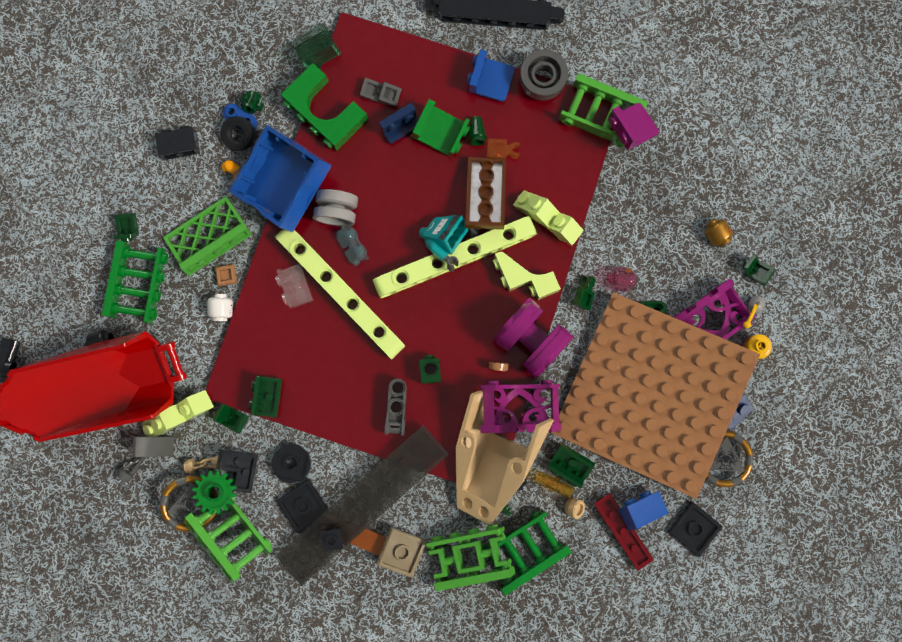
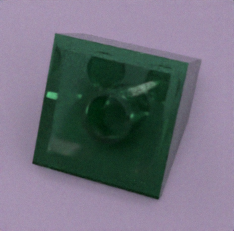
M326 23L321 24L293 41L294 48L306 68L312 63L319 67L342 54Z

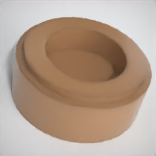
M489 362V369L507 371L509 363Z

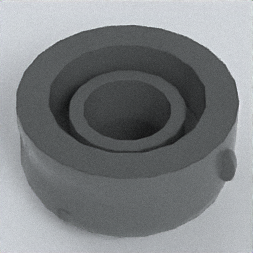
M546 49L537 50L529 54L521 66L519 78L522 89L526 95L540 101L550 100L559 95L564 89L568 78V67L563 57L552 50ZM537 71H546L550 73L552 79L546 83L540 82L536 79L535 73Z

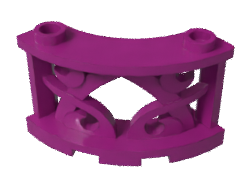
M729 278L696 302V307L692 304L675 315L674 318L693 325L697 322L693 320V316L698 315L700 320L695 327L702 329L701 327L706 317L703 307L706 306L713 312L724 311V321L721 330H702L723 339H728L740 329H746L743 327V323L747 321L750 311L733 289L734 283ZM715 300L719 302L718 306L723 304V307L716 308L714 306ZM736 314L741 317L740 321L735 318ZM730 323L735 325L733 328L729 330Z
M541 380V384L499 385V381H487V385H480V389H483L484 425H480L481 433L525 432V428H527V432H534L537 424L549 419L545 409L551 408V419L554 421L548 432L561 431V423H559V384H553L552 380ZM503 389H513V390L510 391V392L506 395V393H505V391H504ZM524 389H534L531 395ZM543 390L551 391V404L542 406L540 404L548 398L540 397V392ZM494 391L499 393L498 399L494 397ZM517 395L526 399L534 407L523 414L521 424L517 423L513 412L505 409L507 404ZM494 401L500 403L498 407L494 406ZM503 412L510 416L508 422L504 421L506 415H502ZM537 412V414L532 415L535 417V420L531 422L528 418L529 415Z

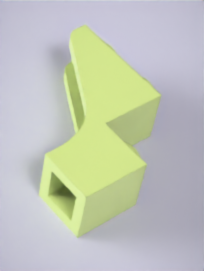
M524 190L513 204L517 210L530 216V218L550 230L560 241L573 245L584 231L572 217L560 213L544 197Z
M495 253V259L492 260L496 271L500 270L502 274L500 278L504 288H508V291L530 283L529 290L533 297L536 296L537 300L559 292L561 289L553 271L542 275L532 274L505 253Z
M206 390L191 395L178 404L168 407L155 418L142 422L144 434L148 437H158L212 409L214 406Z

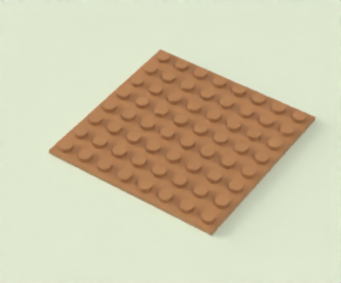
M613 292L560 411L559 423H561V431L551 433L697 499L760 354Z

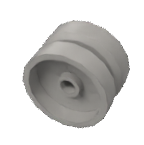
M317 190L315 202L319 206L314 208L312 217L315 221L335 226H353L355 224L356 214L351 210L357 208L358 197L356 195L339 190Z

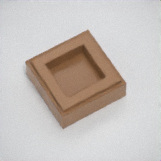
M234 264L215 267L219 287L238 284Z

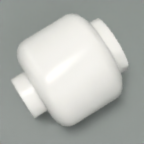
M215 294V297L208 299L207 315L212 317L213 321H227V318L232 317L233 300L226 298L227 294Z

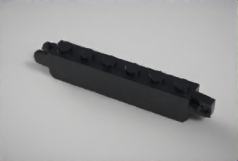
M546 0L425 1L426 12L439 14V19L442 22L546 30L549 24L562 23L566 14L563 8L551 6L552 2H547Z

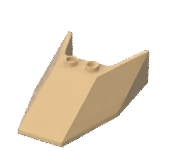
M483 390L471 393L456 445L457 508L491 525L524 482L554 420L550 418L537 424L530 445L524 447L498 433H481L480 425H484Z

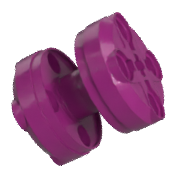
M529 297L504 324L493 340L507 352L517 341L521 342L532 352L530 357L523 363V366L531 375L538 378L574 336L560 324L549 335L543 332L534 322L544 310Z

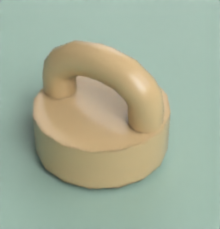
M569 498L565 504V512L569 517L579 519L584 514L585 504L582 500Z

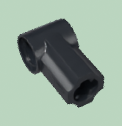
M2 337L0 343V376L8 378V372L17 368L15 360L21 342Z

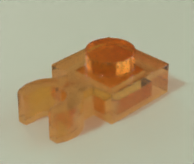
M488 139L487 158H506V155H510L512 158H519L520 153H515L512 149L520 148V143L513 142L507 145V139Z

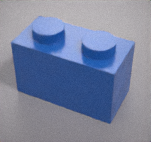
M650 490L641 493L640 498L637 500L632 498L623 502L625 506L619 508L628 531L638 529L669 513L659 491L651 493Z

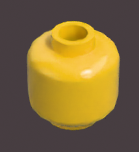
M762 334L748 337L743 347L759 353V359L766 358L772 350L771 341Z

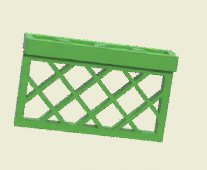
M225 196L163 238L177 259L182 271L190 276L251 236L252 233L229 198ZM227 203L229 206L228 213H219L220 207ZM213 215L211 224L203 223L205 216ZM218 216L226 218L224 227L216 225ZM230 218L237 219L240 223L234 228L228 227ZM192 225L198 226L196 234H187L188 227ZM202 227L210 228L208 237L200 236ZM214 229L223 230L221 237L218 239L212 238ZM176 235L182 236L180 245H173L170 239ZM186 237L194 238L192 248L184 246ZM198 239L207 240L204 248H196ZM182 250L191 251L189 258L183 261L181 259Z

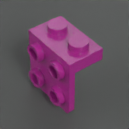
M637 103L623 111L618 106L612 109L608 117V122L627 151L652 139L659 133L658 128L641 103Z

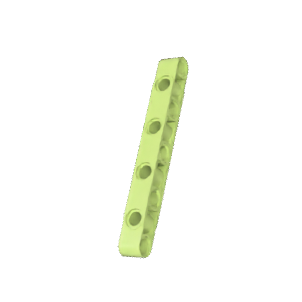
M530 216L504 225V230L494 229L459 243L453 254H448V256L458 258V266L452 264L454 269L530 239L536 236L537 232ZM505 232H511L513 234V238L511 240H507L503 237V234ZM470 246H475L478 252L470 254L467 249ZM432 254L383 274L372 281L379 298H384L449 272L447 262L443 260L441 261L443 263L441 268H434L432 263L440 259ZM399 275H406V282H397Z
M282 229L275 236L286 250L391 360L405 347L400 339L295 230L290 232ZM299 246L305 247V251L302 254H296V249ZM325 273L331 274V279L328 282L322 281V276ZM350 301H357L358 306L356 309L351 310L348 308ZM377 328H383L385 331L384 335L380 338L374 336Z

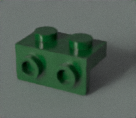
M256 376V380L252 381L251 390L254 391L253 399H250L249 402L251 415L278 418L283 379Z
M561 443L549 461L547 468L554 475L566 479L570 485L582 488L595 463Z

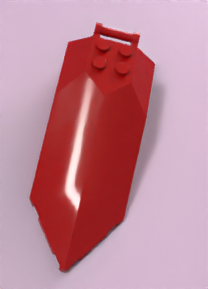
M147 331L97 342L14 368L8 372L6 381L0 384V426L21 435L27 433L33 436V440L42 442L153 419L173 404L174 382L187 378L186 372H183L175 351V342L170 341L160 344ZM164 351L168 352L173 369L175 371L174 375H172Z

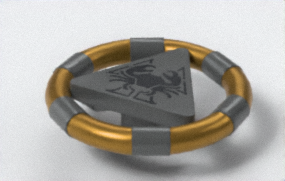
M727 430L710 470L737 471L742 473L730 480H720L708 472L706 477L708 482L718 487L728 488L742 483L749 476L753 467L754 456L749 443L744 437L736 432ZM729 438L743 447L746 454L745 467L740 462Z
M183 476L177 478L167 485L161 494L159 503L161 515L165 522L173 529L191 532L185 524L179 523L170 514L188 516L192 513L195 517L203 513L201 511L202 505L196 507L198 499L192 498L194 495H197V492L193 491L192 488H197L195 481H202L201 477ZM192 483L175 503L167 509L170 493L177 486ZM213 487L211 490L212 497L217 498L218 494L215 488ZM216 513L203 522V528L214 519Z

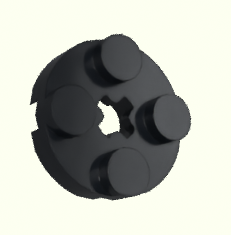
M287 444L274 453L272 458V469L275 475L285 483H296L303 480L309 474L312 465L309 452L297 444ZM294 458L297 465L290 469L287 461Z

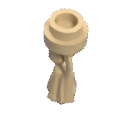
M218 456L203 459L200 462H195L193 458L188 459L187 462H184V471L191 475L196 474V469L216 468Z

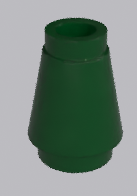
M474 116L471 118L468 140L473 146L484 145L487 135L482 117Z

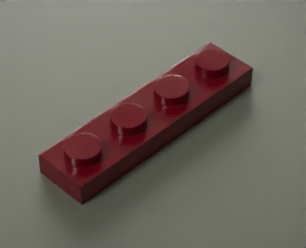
M610 493L593 503L637 571L654 561L635 530L628 531L619 512L620 507Z

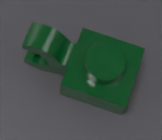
M581 275L579 279L581 287H577L573 305L590 311L595 294L592 292L596 281L594 277L589 276L587 278Z

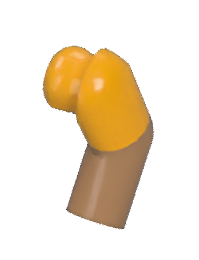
M230 160L225 161L221 166L224 172L232 174L234 182L241 168Z

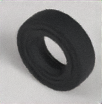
M235 116L223 123L221 138L229 149L242 151L253 144L255 131L252 124L246 118ZM235 126L240 127L244 132V137L241 141L235 140L232 136V129Z

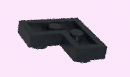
M219 449L216 469L234 471L232 485L237 486L234 492H252L258 454Z

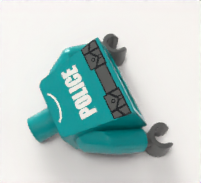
M450 215L434 218L428 227L420 229L419 235L424 239L426 247L441 261L445 260L447 262V269L453 272L454 266L452 264L458 266L459 261L457 257H449L448 254H453L468 231V236L472 239L478 236L480 229L465 228V220L462 215Z

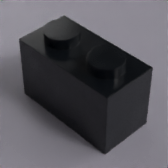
M182 126L178 130L166 129L162 130L161 133L155 134L158 156L163 160L200 154L197 132L193 127Z

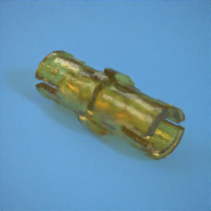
M541 471L538 472L534 480L535 483L549 488V491H555L569 499L575 487L560 481L559 478H553Z

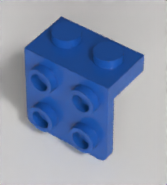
M480 49L479 54L475 55L472 66H474V71L468 75L467 84H469V92L504 102L515 68L512 65L487 59V51Z

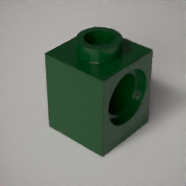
M435 355L423 356V360H419L421 383H440L439 358H435ZM433 364L436 367L435 373L427 374L425 372L426 365Z

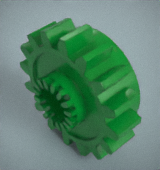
M217 470L215 475L213 471H209L208 477L202 474L201 478L203 480L195 481L198 488H192L193 491L197 492V495L192 497L193 499H198L196 507L202 505L201 511L205 512L209 509L210 515L215 510L217 514H221L222 508L228 511V504L234 505L235 502L232 498L238 495L234 493V490L237 489V486L232 485L234 479H227L228 473L221 476V471ZM213 487L219 489L220 493L217 498L211 495Z

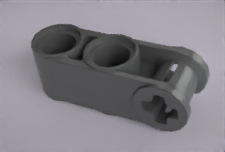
M394 379L389 384L385 435L392 433L405 436L407 385L402 379ZM398 382L402 383L403 391L395 393L393 385ZM394 402H400L402 405V410L398 413H394L391 409ZM391 426H400V428H392Z

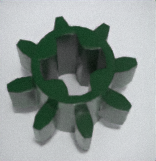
M254 90L247 91L246 94L242 93L239 99L242 110L248 114H254L257 111L261 112L264 105L262 103V96Z

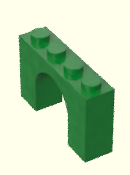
M312 63L281 93L284 100L282 103L288 110L293 109L297 113L296 117L302 123L306 121L310 125L309 129L316 136L320 135L323 138V143L331 149L333 147L337 151L368 121V116L353 101L340 115L333 119L323 120L315 117L310 112L311 101L328 83V79Z

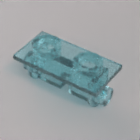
M342 226V229L336 232V238L343 249L348 246L350 247V249L345 251L350 263L356 266L361 263V260H368L367 251L360 244L355 229L351 226Z

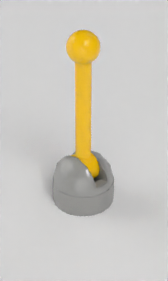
M754 296L750 299L748 307L751 313L747 321L743 323L744 328H750V322L754 314L764 309L765 301L763 298Z

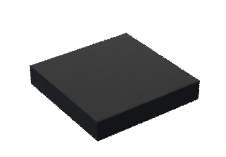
M307 479L276 500L296 533H299L330 512V509L310 479Z
M691 501L667 532L696 556L700 557L723 526Z

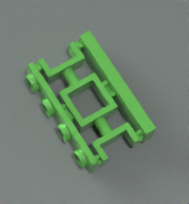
M497 524L486 526V530L479 531V528L467 530V534L461 535L459 531L450 533L447 538H443L442 535L432 537L431 541L426 543V548L429 547V555L438 553L442 572L434 574V579H436V583H434L435 591L510 578L516 574L514 566H511V558L501 560L497 541L506 539V535L503 532L505 530L504 526L498 527ZM496 534L495 537L489 539L490 549L483 550L481 539L473 541V538ZM459 541V544L452 546L454 556L447 557L445 547L437 548L438 545ZM475 546L479 565L464 567L460 549ZM493 556L495 567L504 566L503 568L480 572V570L487 568V557ZM451 564H456L458 574L466 573V575L444 579V577L451 574L449 568Z

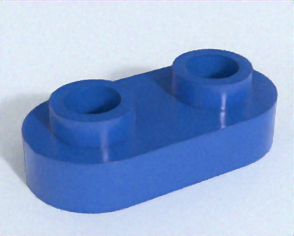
M228 104L224 107L223 117L225 120L235 116L243 117L250 120L254 131L257 129L258 121L255 116L246 113L236 104ZM230 111H235L233 115H229Z

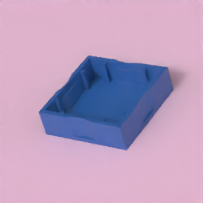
M266 124L253 147L248 161L241 168L229 192L246 204L255 207L261 215L279 228L294 232L332 165L282 132Z

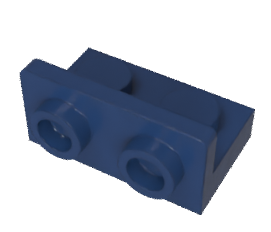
M411 102L379 122L380 129L388 142L393 144L411 133L419 118Z

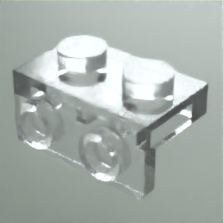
M301 264L284 270H276L278 275L275 278L278 286L283 288L284 293L281 295L285 305L288 304L289 307L295 308L314 301Z

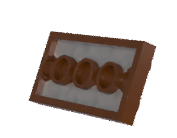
M468 157L465 228L504 230L506 158Z

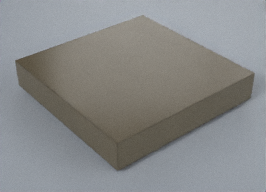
M390 527L376 565L413 578L427 540Z

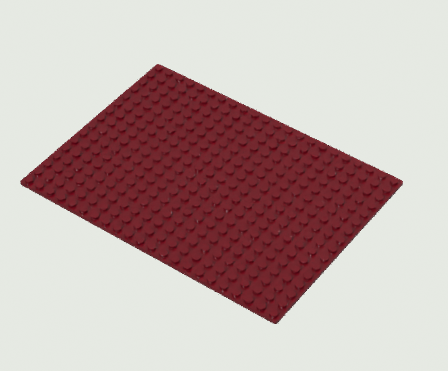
M341 13L320 69L327 76L328 83L313 97L310 104V112L319 119L330 120L340 115L354 101L367 113L368 121L337 151L333 147L331 149L323 143V138L320 135L316 136L309 129L310 125L306 121L304 123L301 122L295 142L332 165L318 190H339L358 197L357 208L351 210L356 214L355 224L353 226H335L315 221L312 218L313 210L319 205L315 202L314 196L296 226L295 231L400 339L405 347L391 360L275 238L282 228H279L267 219L206 387L210 400L251 414L249 402L250 399H253L254 394L251 386L252 381L256 380V376L283 379L278 418L258 417L456 483V445L471 393L483 390L480 389V385H487V381H499V385H528L533 383L535 377L523 366V363L532 354L529 349L517 341L507 352L496 344L493 338L529 297L544 310L534 324L547 335L549 334L579 237L573 245L560 241L550 230L531 218L537 235L498 251L505 253L532 274L542 275L554 272L561 289L559 292L537 300L536 296L533 297L529 290L530 283L512 291H508V288L503 287L500 280L502 274L500 270L496 271L492 261L495 259V253L456 268L453 272L449 271L384 298H379L372 280L432 255L433 253L426 247V243L420 237L419 232L422 227H428L434 218L462 215L466 221L468 157L506 158L504 225L527 217V215L513 206L518 196L525 190L548 199L560 213L572 217L583 228L610 140L573 125L567 126L559 120L562 110L568 112L577 92L576 87L565 84L562 92L555 98L545 101L535 100L526 95L522 89L519 78L521 69L514 67V74L504 102L469 92L467 79L469 73L474 71L472 63L475 54L347 13ZM535 74L536 79L540 82L546 83L551 80L550 78ZM365 77L382 84L386 82L402 88L397 106L384 105L359 97ZM588 92L583 94L575 116L586 119L594 100L593 94ZM431 99L436 102L434 106L463 122L466 118L470 121L467 125L469 127L472 117H482L487 139L484 145L473 146L468 140V131L466 137L462 136L460 139L462 145L459 152L449 157L410 137L412 132L390 144L381 131L379 122L411 102L419 118L427 101ZM601 100L592 123L603 127L612 106L610 101ZM480 229L478 236L494 229ZM469 231L466 233V235L463 237L460 243L471 239L468 236ZM505 232L503 234V237L507 240H511L513 238V234L511 232ZM299 246L296 249V254H302L305 251V247ZM470 246L467 249L470 254L478 252L475 246ZM435 260L432 266L439 269L443 266V263L440 260ZM325 273L322 276L323 282H328L331 279L330 273ZM403 274L397 277V282L404 283L407 280V276ZM355 300L350 301L348 304V308L351 310L356 309L358 306V302ZM377 328L374 336L377 338L382 337L385 333L384 329ZM435 355V358H439L440 383H421L419 360H423V356ZM489 362L509 363L508 370H490ZM433 364L426 365L425 372L429 375L434 374L436 367ZM394 379H402L407 385L405 436L392 433L385 435L389 384ZM400 382L395 383L393 391L395 393L402 392L403 384ZM503 389V390L505 391V393H506V395H507V394H508L510 391H512L513 389ZM524 389V390L527 391L528 393H530V390H531V389ZM494 391V397L498 399L499 393ZM520 395L514 397L505 407V409L514 413L518 424H520L527 402ZM494 401V406L498 407L500 403ZM394 402L391 409L394 413H398L402 410V405L400 402ZM503 412L502 415H506L504 421L508 422L510 416ZM391 426L392 428H400V426ZM517 432L498 434L514 441Z

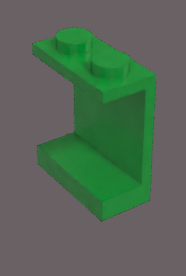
M429 99L410 137L451 157L454 153L457 154L462 145L460 139L462 136L466 137L470 129L467 126L470 120L466 118L463 122L435 107L436 102Z

